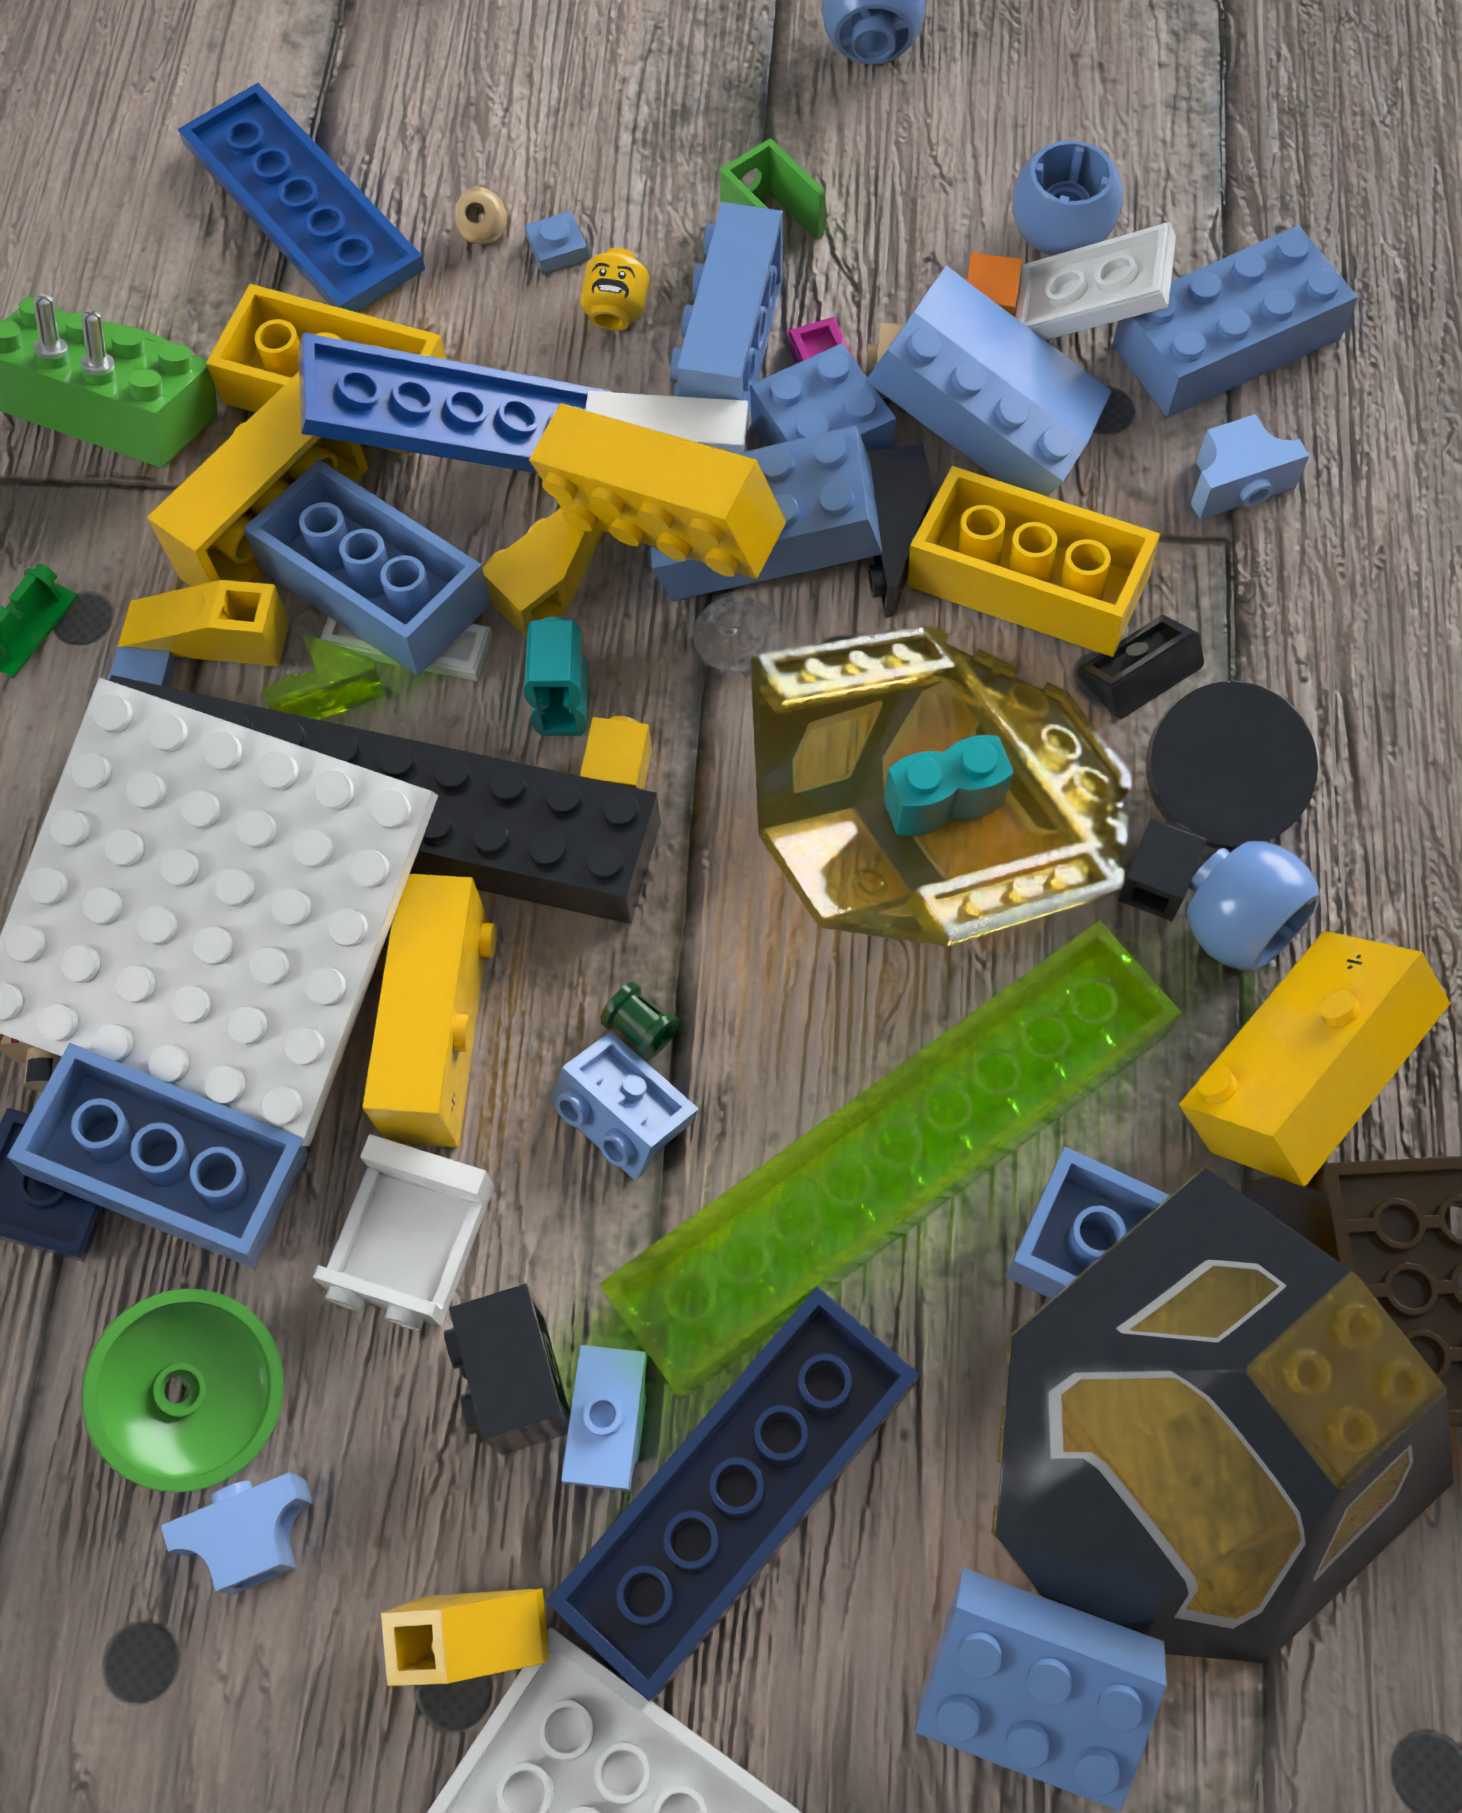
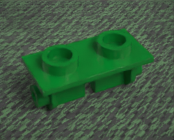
M40 563L35 569H26L24 579L8 597L10 603L6 608L0 607V672L13 679L79 597L77 593L55 583L57 575L50 568Z

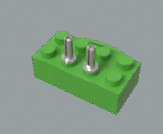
M46 294L23 299L19 303V309L3 321H0V411L161 468L218 416L216 389L206 366L207 360L192 355L190 349L184 345L174 344L162 337L127 325L102 321L101 314L93 310L71 314L54 308L53 298Z

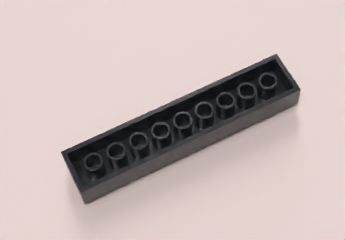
M111 675L109 680L111 682L434 792L438 795L410 874L471 877L476 889L480 891L632 924L661 824L656 792Z

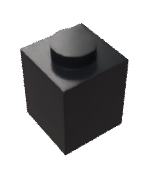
M1150 818L1117 901L1172 922L1184 900L1207 839L1193 834L1189 828L1180 823L1171 821L1160 822Z

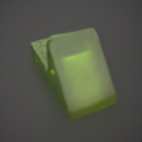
M307 634L303 636L315 669L303 674L287 675L277 683L262 688L269 709L318 720L387 696L373 659Z

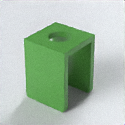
M771 138L719 169L720 204L721 202L767 208L760 200L770 194L815 239L818 240L824 236V189ZM757 169L754 181L747 188L741 182L742 178L749 171Z

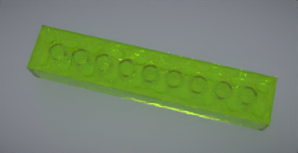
M1099 920L599 1283L603 1295L640 1349L646 1352L648 1360L680 1403L784 1325L817 1286L825 1293L1165 1039L1182 1012Z

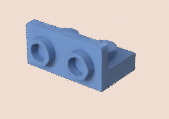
M612 1031L562 1067L550 1099L551 1104L557 1109L559 1115L566 1123L577 1127L601 1149L603 1155L610 1163L621 1167L635 1180L646 1172L653 1155L693 1123L699 1110Z

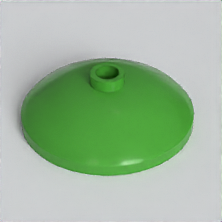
M177 1289L148 1297L120 1314L105 1329L90 1353L81 1387V1409L86 1431L102 1459L119 1475L139 1486L165 1492H187L213 1486L243 1469L254 1459L269 1439L276 1425L283 1400L284 1379L282 1363L276 1344L265 1325L247 1307L228 1296L203 1289ZM172 1378L179 1379L185 1388L184 1396L177 1403L168 1401L164 1394L165 1385Z

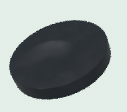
M1223 681L1205 685L1185 695L1164 713L1153 730L1145 762L1150 794L1166 821L1186 826L1193 834L1207 839L1204 846L1217 849H1236L1248 841L1266 842L1285 832L1300 818L1307 808L1315 790L1318 774V757L1314 739L1299 712L1287 700L1270 689L1242 681Z

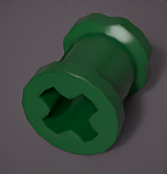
M629 982L608 1001L600 1015L601 1024L607 1029L616 1028L638 1046V1055L647 1061L655 1057L670 1042L679 1027L680 1020L673 1013H662L641 995V987L638 984Z

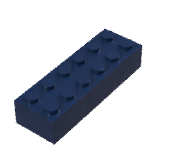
M817 1286L546 1602L648 1702L655 1701L915 1386L919 1373Z

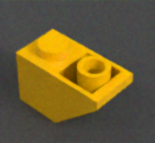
M543 1588L425 1596L381 1613L387 1686L448 1684L544 1664L550 1661Z

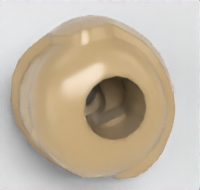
M474 186L467 189L458 198L454 209V222L458 232L465 240L474 244H487L496 241L504 232L507 224V213L503 202L495 193L484 187ZM485 215L483 220L479 222V217Z

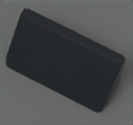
M1161 615L1121 640L1113 657L1100 653L1077 668L1078 676L1110 713L1118 719H1123L1203 667L1204 657L1198 632L1165 615Z

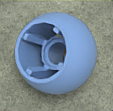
M823 0L821 11L824 28L834 47L845 57L862 64L886 63L901 56L915 42L923 27L926 1Z
M1076 140L1058 141L1034 153L1021 168L1012 192V213L1019 232L1035 249L1052 256L1104 241L1115 228L1123 206V184L1112 159L1100 148L1090 143Z
M1248 841L1231 853L1225 848L1218 850L1201 866L1189 885V889L1195 894L1188 905L1186 916L1188 926L1196 942L1209 956L1223 965L1237 970L1257 971L1274 959L1304 927L1320 902V893L1309 868L1297 855L1276 844L1265 841Z

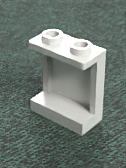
M369 1134L360 1156L367 1165V1170L328 1266L326 1268L317 1265L313 1279L328 1290L325 1297L326 1300L344 1308L361 1312L364 1302L387 1309L384 1319L411 1330L420 1331L423 1322L442 1327L495 1186L485 1170Z

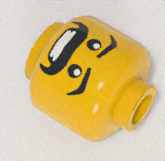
M609 248L605 253L597 254L587 261L580 295V305L584 312L590 316L589 319L594 325L611 331L625 330L629 324H633L642 318L650 280L649 273L645 266L635 259V255L632 252L623 248Z

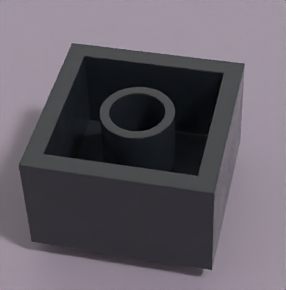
M525 1283L449 1307L454 1327L444 1330V1339L453 1368H460L464 1379L468 1381L470 1392L460 1395V1402L469 1433L471 1435L477 1433L480 1443L486 1442L501 1456L567 1435L571 1414L543 1309L528 1284Z

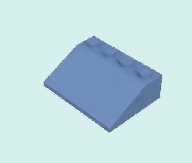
M948 266L944 267L865 380L998 481L1047 497L1064 481L1087 445L1112 392Z

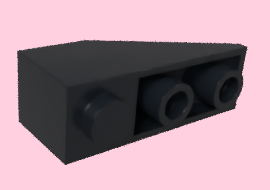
M923 443L867 451L871 462L882 547L881 555L872 556L874 565L868 566V578L872 598L881 597L885 618L894 616L908 578L910 545L931 507L933 485Z

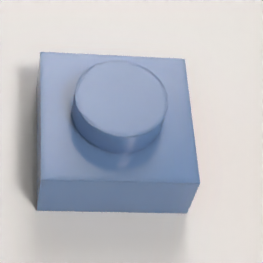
M571 211L524 225L527 241L542 275L589 260L587 245Z

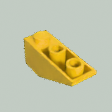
M562 508L558 509L548 518L536 521L529 528L527 534L507 549L494 553L488 559L485 566L482 567L490 603L526 639L527 628L532 620H542L552 616L558 617L569 609L604 532L596 528L586 532L572 526L564 519Z
M216 580L130 601L118 647L171 651L174 657L279 667L290 618L274 584Z

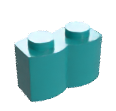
M557 616L546 617L542 620H532L528 625L524 697L531 705V724L537 733L542 736H582L587 728L589 662L583 654L584 635L576 622Z
M972 736L956 742L944 753L936 751L918 752L895 762L888 769L883 801L897 835H924L939 829L950 819H977L997 810L1005 801L1014 771L998 736Z

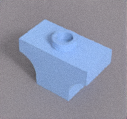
M1256 414L1208 429L1196 461L1201 474L1191 500V505L1201 520L1243 505L1253 507L1261 504L1270 496L1296 488L1309 454L1300 439L1282 440L1269 434Z
M580 1345L561 1478L563 1484L630 1491L634 1466L639 1460L646 1404V1352Z
M289 1472L255 1487L251 1486L250 1481H243L224 1487L211 1495L213 1504L161 1525L168 1552L184 1556L200 1555L209 1567L215 1591L235 1595L297 1568L290 1545V1533L297 1516L313 1503L306 1480Z

